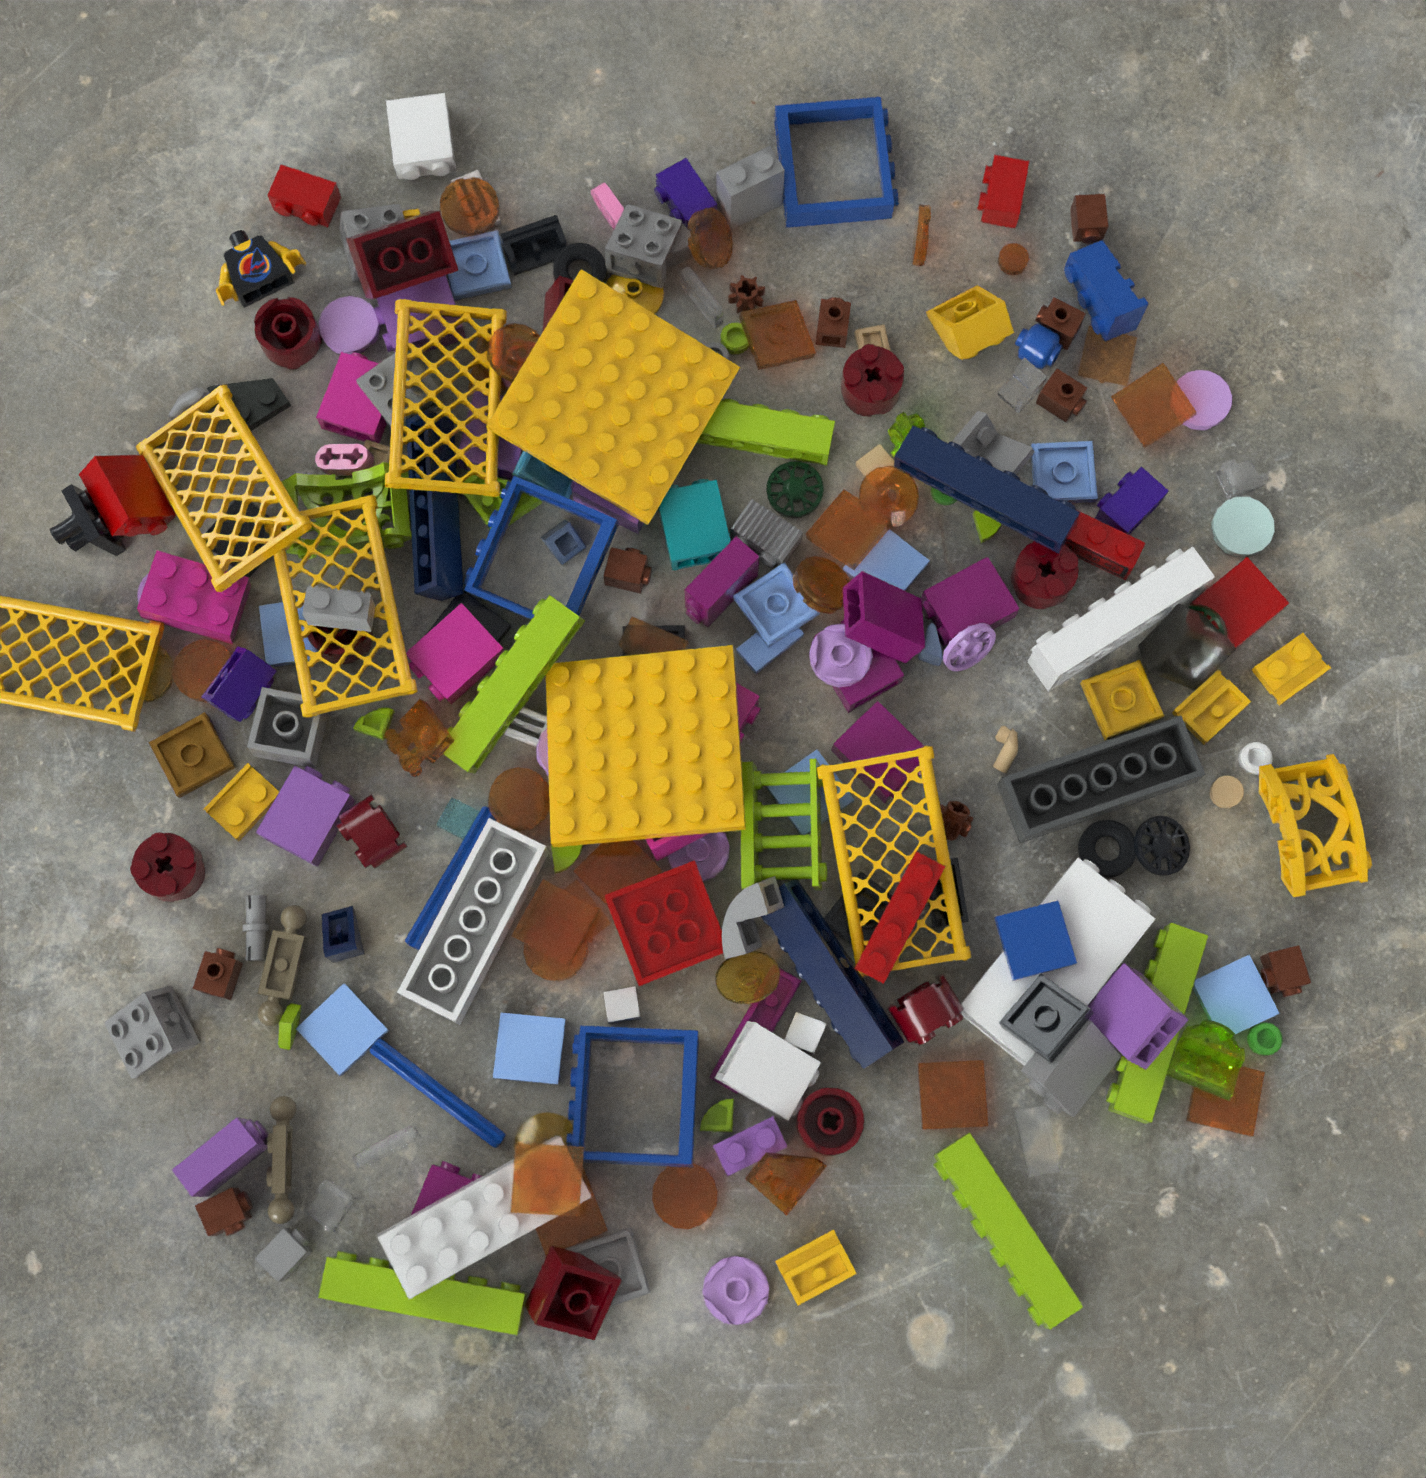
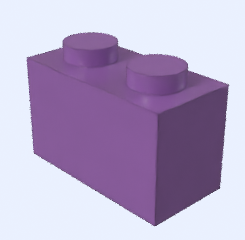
M773 1116L713 1145L727 1177L788 1147Z

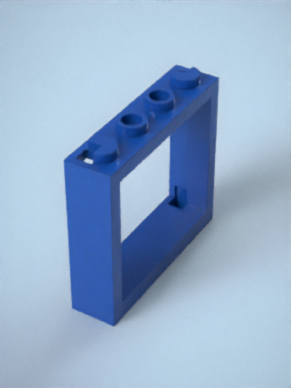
M881 97L775 106L774 124L778 160L785 170L783 205L786 228L892 219L894 206H898L899 200L898 190L892 189L891 180H895L894 162H889L888 153L892 152L891 135H886L885 127L888 126L887 108H882ZM873 118L882 197L798 205L789 125Z
M513 476L512 481H508L505 489L501 491L500 498L503 501L499 511L494 510L490 516L488 527L491 529L487 538H482L477 546L475 555L479 557L474 568L469 567L466 572L467 576L463 583L466 585L464 591L529 620H532L534 614H532L533 610L481 588L522 493H525L600 525V529L566 605L567 608L580 616L620 523L611 516L517 476Z
M580 1026L579 1035H574L573 1054H578L577 1067H572L570 1079L571 1087H576L575 1100L569 1101L568 1119L574 1120L573 1134H567L566 1139L567 1150L571 1154L573 1162L693 1168L699 1033L697 1030ZM592 1041L684 1045L679 1155L585 1151Z

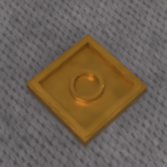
M205 712L149 742L178 798L236 768L209 716Z

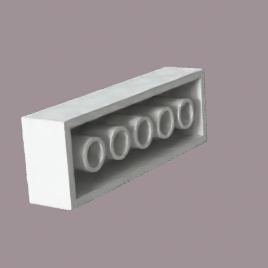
M1191 547L1185 552L1182 549H1178L1165 559L1166 563L1160 568H1157L1156 565L1151 566L1140 574L1141 579L1133 585L1130 581L1124 583L1114 591L1115 595L1106 601L1104 598H1101L1088 607L1089 612L1084 616L1079 617L1076 614L1067 619L1062 624L1063 628L1054 634L1051 630L1036 640L1037 644L1031 649L1032 654L1027 662L1047 691L1053 690L1200 596L1215 576L1195 548Z
M489 818L397 993L460 1025L549 854L547 847Z
M555 1136L378 1233L377 1237L410 1299L591 1198V1195L561 1137Z

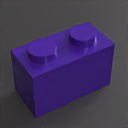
M687 158L656 174L654 192L661 204L666 203L671 210L669 211L670 217L682 220V224L690 232L717 219V203Z
M1141 466L1134 474L1129 471L1119 481L1117 485L1120 489L1114 495L1108 492L1099 501L1097 507L1100 509L1095 519L1130 535L1164 500L1169 490Z
M237 646L201 698L229 718L241 722L243 718L246 719L253 713L256 707L255 701L260 696L262 687L270 688L274 682L273 676L277 670L248 649Z

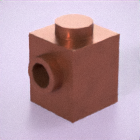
M1105 194L1075 195L1070 208L1073 242L1094 244L1103 240L1108 229Z
M836 297L821 299L815 345L845 348L851 302H845L843 299Z
M1053 297L1048 307L1045 305L1041 307L1035 322L1057 333L1060 337L1059 344L1063 345L1062 348L1068 350L1082 325L1086 313Z
M1057 368L1040 391L1036 404L1064 422H1067L1072 414L1078 416L1085 406L1087 400L1083 397L1087 387Z
M611 547L603 575L604 583L606 586L641 594L643 584L648 585L650 582L652 567L648 566L647 555H643V552L638 549L628 547L625 550Z
M1300 945L1260 956L1263 966L1261 978L1266 988H1270L1271 994L1282 992L1283 998L1303 993L1301 987L1311 983Z
M217 948L215 953L205 951L192 989L231 1000L243 963L234 959L236 953Z
M231 1187L195 1205L208 1237L217 1236L225 1232L226 1236L237 1233L245 1228L243 1222L252 1218L249 1210L253 1207L248 1194L245 1191L241 1192L239 1188Z

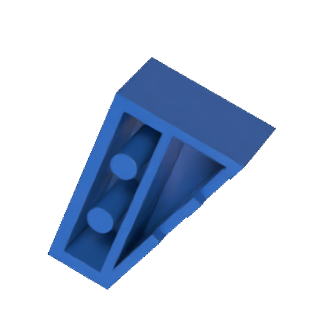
M1103 240L1070 253L1064 272L1069 283H1073L1078 291L1077 296L1081 307L1087 309L1090 314L1094 332L1097 335L1100 334L1105 343L1136 330L1149 303L1144 297L1141 299L1136 297L1131 290L1135 284L1130 278L1123 279L1118 272V269L1121 268L1120 263Z

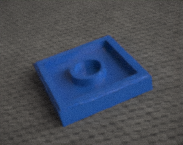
M1058 900L994 918L1012 981L1077 964Z

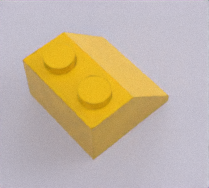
M978 285L926 311L928 319L948 351L961 360L975 357L979 351L988 346L1000 344L1006 337L1014 333L1005 301Z

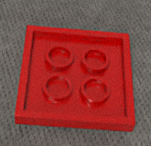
M695 860L604 895L638 986L723 954L722 930Z

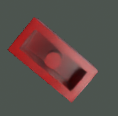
M994 155L992 165H986L982 183L988 184L986 193H980L977 210L982 211V223L1016 228L1030 161Z
M282 164L267 194L274 211L285 217L292 215L301 218L309 225L317 226L319 224L325 227H329L341 199L336 182Z

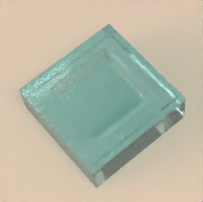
M451 797L436 825L464 840L479 811Z

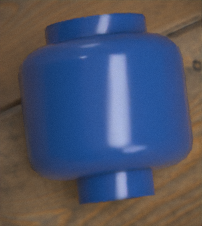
M1040 324L1033 325L1029 331L1024 328L1015 342V345L1019 346V359L1040 370L1044 369L1047 365L1052 367L1063 345L1059 344V335Z

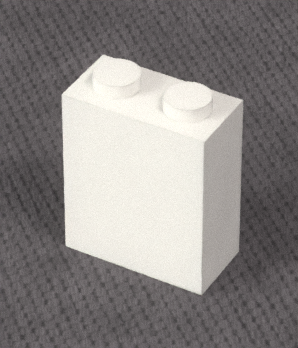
M445 93L387 100L386 106L393 164L397 178L414 180L420 176H444L450 172H456L449 110Z
M747 1021L715 1078L776 1116L789 1121L790 1117H794L800 1110L799 1108H801L800 1106L803 1103L801 1097L807 1087L811 1088L818 1079L820 1071L817 1069L821 1062L756 1022Z

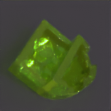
M1204 1020L1201 1024L1191 1027L1189 1025L1175 1045L1166 1075L1229 1101L1234 1093L1240 1068L1245 1062L1244 1047H1239L1234 1039L1235 1033L1221 1023Z

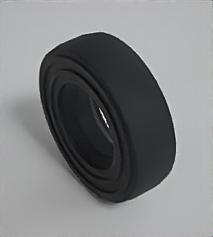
M573 243L564 247L557 254L553 264L555 281L559 276L572 279L568 273L569 265L576 260H584L591 266V275L605 283L607 276L606 262L603 255L595 247L586 243Z
M1097 821L1082 833L1078 844L1079 857L1082 861L1087 859L1099 868V874L1102 877L1119 876L1127 871L1135 861V837L1128 827L1118 821ZM1102 837L1115 839L1120 848L1118 857L1111 861L1101 859L1095 849L1098 839Z

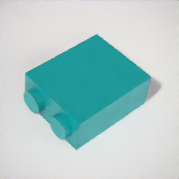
M699 479L692 482L691 485L683 487L671 485L658 509L672 571L711 563L731 542L717 480Z

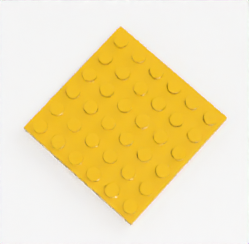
M581 269L487 423L486 428L648 525L740 367Z
M733 645L555 663L547 672L546 703L550 836L553 848L746 830Z

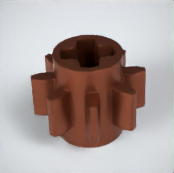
M741 275L740 281L737 284L730 283L732 294L728 295V303L736 304V313L743 311L752 315L756 306L763 307L762 296L765 295V287H758L757 277L750 279Z
M950 801L946 807L940 804L946 840H956L959 834L966 838L972 827L971 822L973 820V817L969 816V808L958 801Z

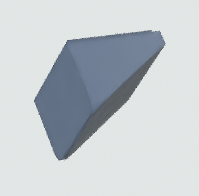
M563 520L541 536L544 544L561 565L586 548V545L572 524L566 520Z
M930 623L924 635L925 648L918 654L917 658L920 661L940 666L943 654L936 625Z

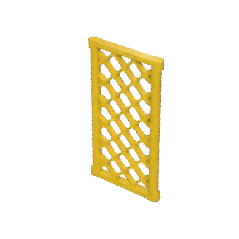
M405 299L396 300L395 314L398 317L389 472L385 474V487L474 494L489 497L499 496L500 482L497 481L499 435L487 429V433L476 437L466 428V425L474 419H479L487 424L500 404L503 325L507 323V311L496 308L489 309L428 303ZM410 312L430 315L424 320L419 321L415 317L410 316ZM442 316L461 318L450 324ZM432 319H437L446 328L437 336L432 335L424 327ZM473 319L491 320V323L481 327ZM463 322H468L477 331L467 339L463 338L455 330ZM421 331L430 341L421 348H417L412 343H409V334ZM447 334H452L461 343L452 351L446 350L439 342ZM478 337H483L486 341L490 342V350L479 354L470 346V343ZM431 346H436L445 355L436 363H431L422 354ZM462 349H467L475 357V360L467 366L461 365L453 357ZM419 358L428 366V369L420 375H415L407 370V361ZM446 361L452 362L459 369V372L451 378H446L437 369ZM481 364L489 369V378L477 381L468 371L475 365ZM431 373L435 374L443 382L441 386L433 391L429 390L421 382L423 378ZM461 376H465L474 385L466 393H460L452 384ZM419 386L427 396L420 402L414 403L410 399L405 398L406 389ZM446 388L450 389L458 397L449 406H445L436 397L437 394ZM479 391L483 395L488 396V405L477 409L467 398L474 392ZM428 401H433L442 412L434 418H428L419 408ZM459 404L466 405L473 413L465 421H459L451 413V410ZM416 413L426 424L417 431H412L407 426H404V417ZM444 416L449 417L457 425L448 434L442 433L434 424ZM426 429H432L441 438L430 447L426 446L418 437ZM460 431L464 432L472 441L464 449H458L449 440ZM414 441L424 450V453L416 459H410L402 454L403 445ZM442 444L448 445L456 454L447 462H442L433 453ZM478 447L486 452V461L474 465L464 454L471 448ZM425 457L432 458L439 466L430 475L424 474L416 465ZM459 459L471 469L461 478L456 477L448 468ZM414 470L422 479L403 478L401 473ZM441 472H444L454 482L432 479ZM472 475H477L480 479L485 480V484L463 482Z
M224 384L218 386L210 394L136 446L139 455L144 456L212 576L211 583L217 592H223L232 586L233 583L292 541L308 532L312 527L307 517L301 515L232 401L231 391ZM217 405L214 412L206 413L208 410ZM201 419H212L206 432H196ZM230 419L232 424L229 425L225 433H214L220 420ZM191 423V426L187 431H181L183 428H185L187 425ZM177 436L187 437L181 450L171 449ZM195 438H205L200 451H190ZM224 439L221 450L218 453L208 452L212 440ZM242 439L244 445H242L240 451L237 454H227L230 443L233 440ZM166 441V444L163 448L155 449L156 447H158ZM169 456H180L175 469L165 470L163 465L167 462ZM188 457H199L194 470H183ZM206 459H217L212 472H202ZM236 460L232 473H220L224 461ZM245 461H255L257 465L250 475H239L242 464ZM182 476H192L189 488L177 491L175 486ZM200 478H211L208 489L205 492L195 491ZM218 480H230L225 493H214ZM238 481H249L246 492L243 495H233ZM267 481L269 487L266 489L265 494L262 497L252 496L256 483ZM203 497L204 501L201 509L197 512H189L187 507L191 504L192 499ZM213 499H223L218 513H207L210 502ZM231 501H242L238 514H226ZM251 502H260L262 504L257 516H245L248 505ZM280 503L282 509L276 518H264L267 507L270 504ZM206 519H217L214 530L211 533H201L200 528ZM226 520L236 521L233 532L230 535L220 534L222 525ZM244 522H255L253 532L249 537L239 536ZM263 524H275L272 535L269 538H258ZM292 525L279 535L282 526ZM219 540H228L229 545L226 553L214 556L212 550L215 548L216 543ZM238 542H249L243 557L232 556L235 545ZM257 544H266L253 553ZM240 562L235 567L230 569L228 572L224 573L228 569L230 563Z
M375 495L300 511L301 515L307 517L312 527L320 531V535L312 545H307L297 538L273 555L303 704L300 706L304 718L402 695H412L418 692L416 681L412 679L376 514L378 504ZM363 509V514L359 515L356 520H350L341 514L343 512ZM332 515L324 527H320L310 521L311 519ZM336 519H342L351 524V528L343 538H338L329 532ZM264 524L265 532L269 533V536L272 535L275 524ZM355 530L368 533L370 543H367L360 550L347 543ZM326 536L339 543L331 556H325L316 550L321 540ZM294 543H298L308 549L300 563L287 561L285 550L289 549ZM343 548H348L357 553L356 559L348 568L335 562V558ZM313 554L326 560V564L320 573L316 575L304 569V565ZM361 559L374 561L376 572L372 573L367 579H363L353 572ZM330 566H336L345 572V575L336 586H332L322 579ZM303 572L314 579L311 584L312 587L323 584L332 590L337 588L339 591L349 577H354L364 583L361 588L364 593L368 588L380 591L382 602L376 605L374 618L386 620L388 632H385L381 638H375L366 631L356 630L357 635L349 645H344L335 639V635L340 628H334L330 634H326L316 628V626L307 625L306 621L299 620L297 610L304 605L306 592L302 593L293 590L291 579H294L299 573ZM311 632H317L326 638L325 643L318 652L305 649L304 638L308 637ZM362 636H366L376 642V646L367 657L353 650ZM330 643H335L345 649L344 654L336 664H332L322 658V654ZM382 647L393 650L395 661L387 668H382L372 662L373 657ZM350 654L364 661L356 675H350L341 669V665ZM319 661L332 667L331 673L324 682L311 679L309 668L315 666ZM368 666H373L382 672L381 678L374 687H370L360 681V676ZM336 673H341L351 679V683L342 694H338L328 688L330 681ZM391 677L399 680L400 686L378 691L386 678ZM356 684L370 691L367 694L347 698ZM325 691L338 697L336 701L319 705L316 703V698L320 697Z
M0 595V608L8 609L10 621L0 627V644L2 645L0 658L7 655L12 662V667L0 675V703L118 725L123 730L135 732L160 640L163 636L164 623L152 620L150 623ZM28 613L38 615L40 625L25 634L20 622ZM57 619L67 620L69 631L58 639H54L49 630L50 626ZM86 624L97 626L99 636L84 645L79 637V632L85 628ZM16 625L21 633V637L6 646L1 634ZM116 630L126 631L128 642L119 649L113 650L108 642L109 637ZM45 631L50 638V643L39 651H35L31 644V638ZM145 635H148L150 639L145 656H143L138 648V643L144 639ZM75 636L80 648L65 657L60 649V644ZM100 642H105L109 649L108 656L98 662H94L89 653L90 649ZM23 643H27L31 650V655L20 663H16L12 656V650ZM134 647L139 655V660L124 668L119 660V655ZM56 648L61 660L46 669L41 661V656ZM81 654H86L90 661L89 668L79 674H75L70 665L71 661ZM115 659L120 667V672L105 680L100 672V667ZM37 660L42 672L27 681L22 673V669L32 661ZM142 665L137 685H134L130 678V672ZM66 666L71 673V678L62 685L56 686L51 675L59 668ZM96 671L101 679V684L93 690L86 692L81 684V680L91 672ZM18 672L23 681L22 685L15 693L5 691L4 679ZM126 677L131 685V689L116 698L111 690V685L120 678ZM47 678L52 686L51 692L45 696V699L35 697L32 689L33 685ZM77 683L82 696L74 704L65 703L62 696L63 690ZM107 689L112 701L104 710L94 708L92 697L101 690ZM134 695L129 715L124 714L121 706L122 702Z
M927 745L913 751L836 765L822 764L817 767L818 779H822L855 966L869 942L864 940L862 926L871 919L879 923L880 920L875 917L874 912L882 901L890 902L887 896L889 890L894 883L901 881V873L911 862L915 852L922 844L935 847L937 862L946 866L939 880L941 879L943 894L939 895L936 900L928 899L931 905L924 918L917 920V928L907 939L900 953L901 955L906 947L912 946L923 954V958L900 962L899 955L891 971L953 960L967 961L969 958H972L970 946H966L932 764V759L935 758L933 746ZM918 757L920 766L916 767L913 772L908 773L897 766L896 761ZM888 763L887 769L878 779L864 770V766ZM893 767L907 776L906 782L897 792L883 783L884 777ZM856 768V773L848 784L835 781L834 772ZM919 771H921L922 779L918 777ZM860 773H864L875 782L874 788L867 797L860 796L851 788L852 783ZM912 780L923 784L926 797L916 805L902 796V791ZM836 786L840 787V793H837ZM879 786L886 788L894 795L893 801L886 810H881L870 802V797ZM847 792L853 793L862 800V805L854 816L841 813L839 799ZM898 799L903 800L913 808L912 814L905 823H899L889 815V810ZM925 803H927L928 811L924 809ZM865 805H870L881 814V818L873 829H868L857 821V816ZM917 812L929 815L931 830L922 837L908 829L909 821ZM842 818L846 820V824L844 826ZM884 818H889L900 827V831L892 842H887L876 834V829ZM852 824L859 825L868 833L867 838L859 848L847 845L844 830H847ZM903 831L909 832L919 840V844L911 855H905L895 847V842ZM931 835H933L934 842H931L929 839ZM871 837H876L887 846L886 851L878 861H874L863 853V847ZM848 850L852 852L851 857H849ZM890 850L896 851L906 860L897 874L891 873L882 866V860ZM857 856L865 857L874 865L873 870L865 880L852 876L850 862L854 861ZM876 869H882L893 879L884 893H880L869 885V879ZM854 882L858 884L857 889L854 887ZM865 887L879 895L878 903L870 912L858 908L856 894ZM943 899L945 901V906L941 904V901ZM935 908L947 912L949 926L939 933L925 923L926 918ZM860 914L864 917L862 921L860 920ZM921 927L928 929L936 935V941L928 951H923L912 942V938ZM949 931L951 933V938H948L947 933ZM939 941L953 944L954 953L931 956L932 950ZM859 971V973L861 974L862 977L868 976V975H866V974H864V973H862V972Z

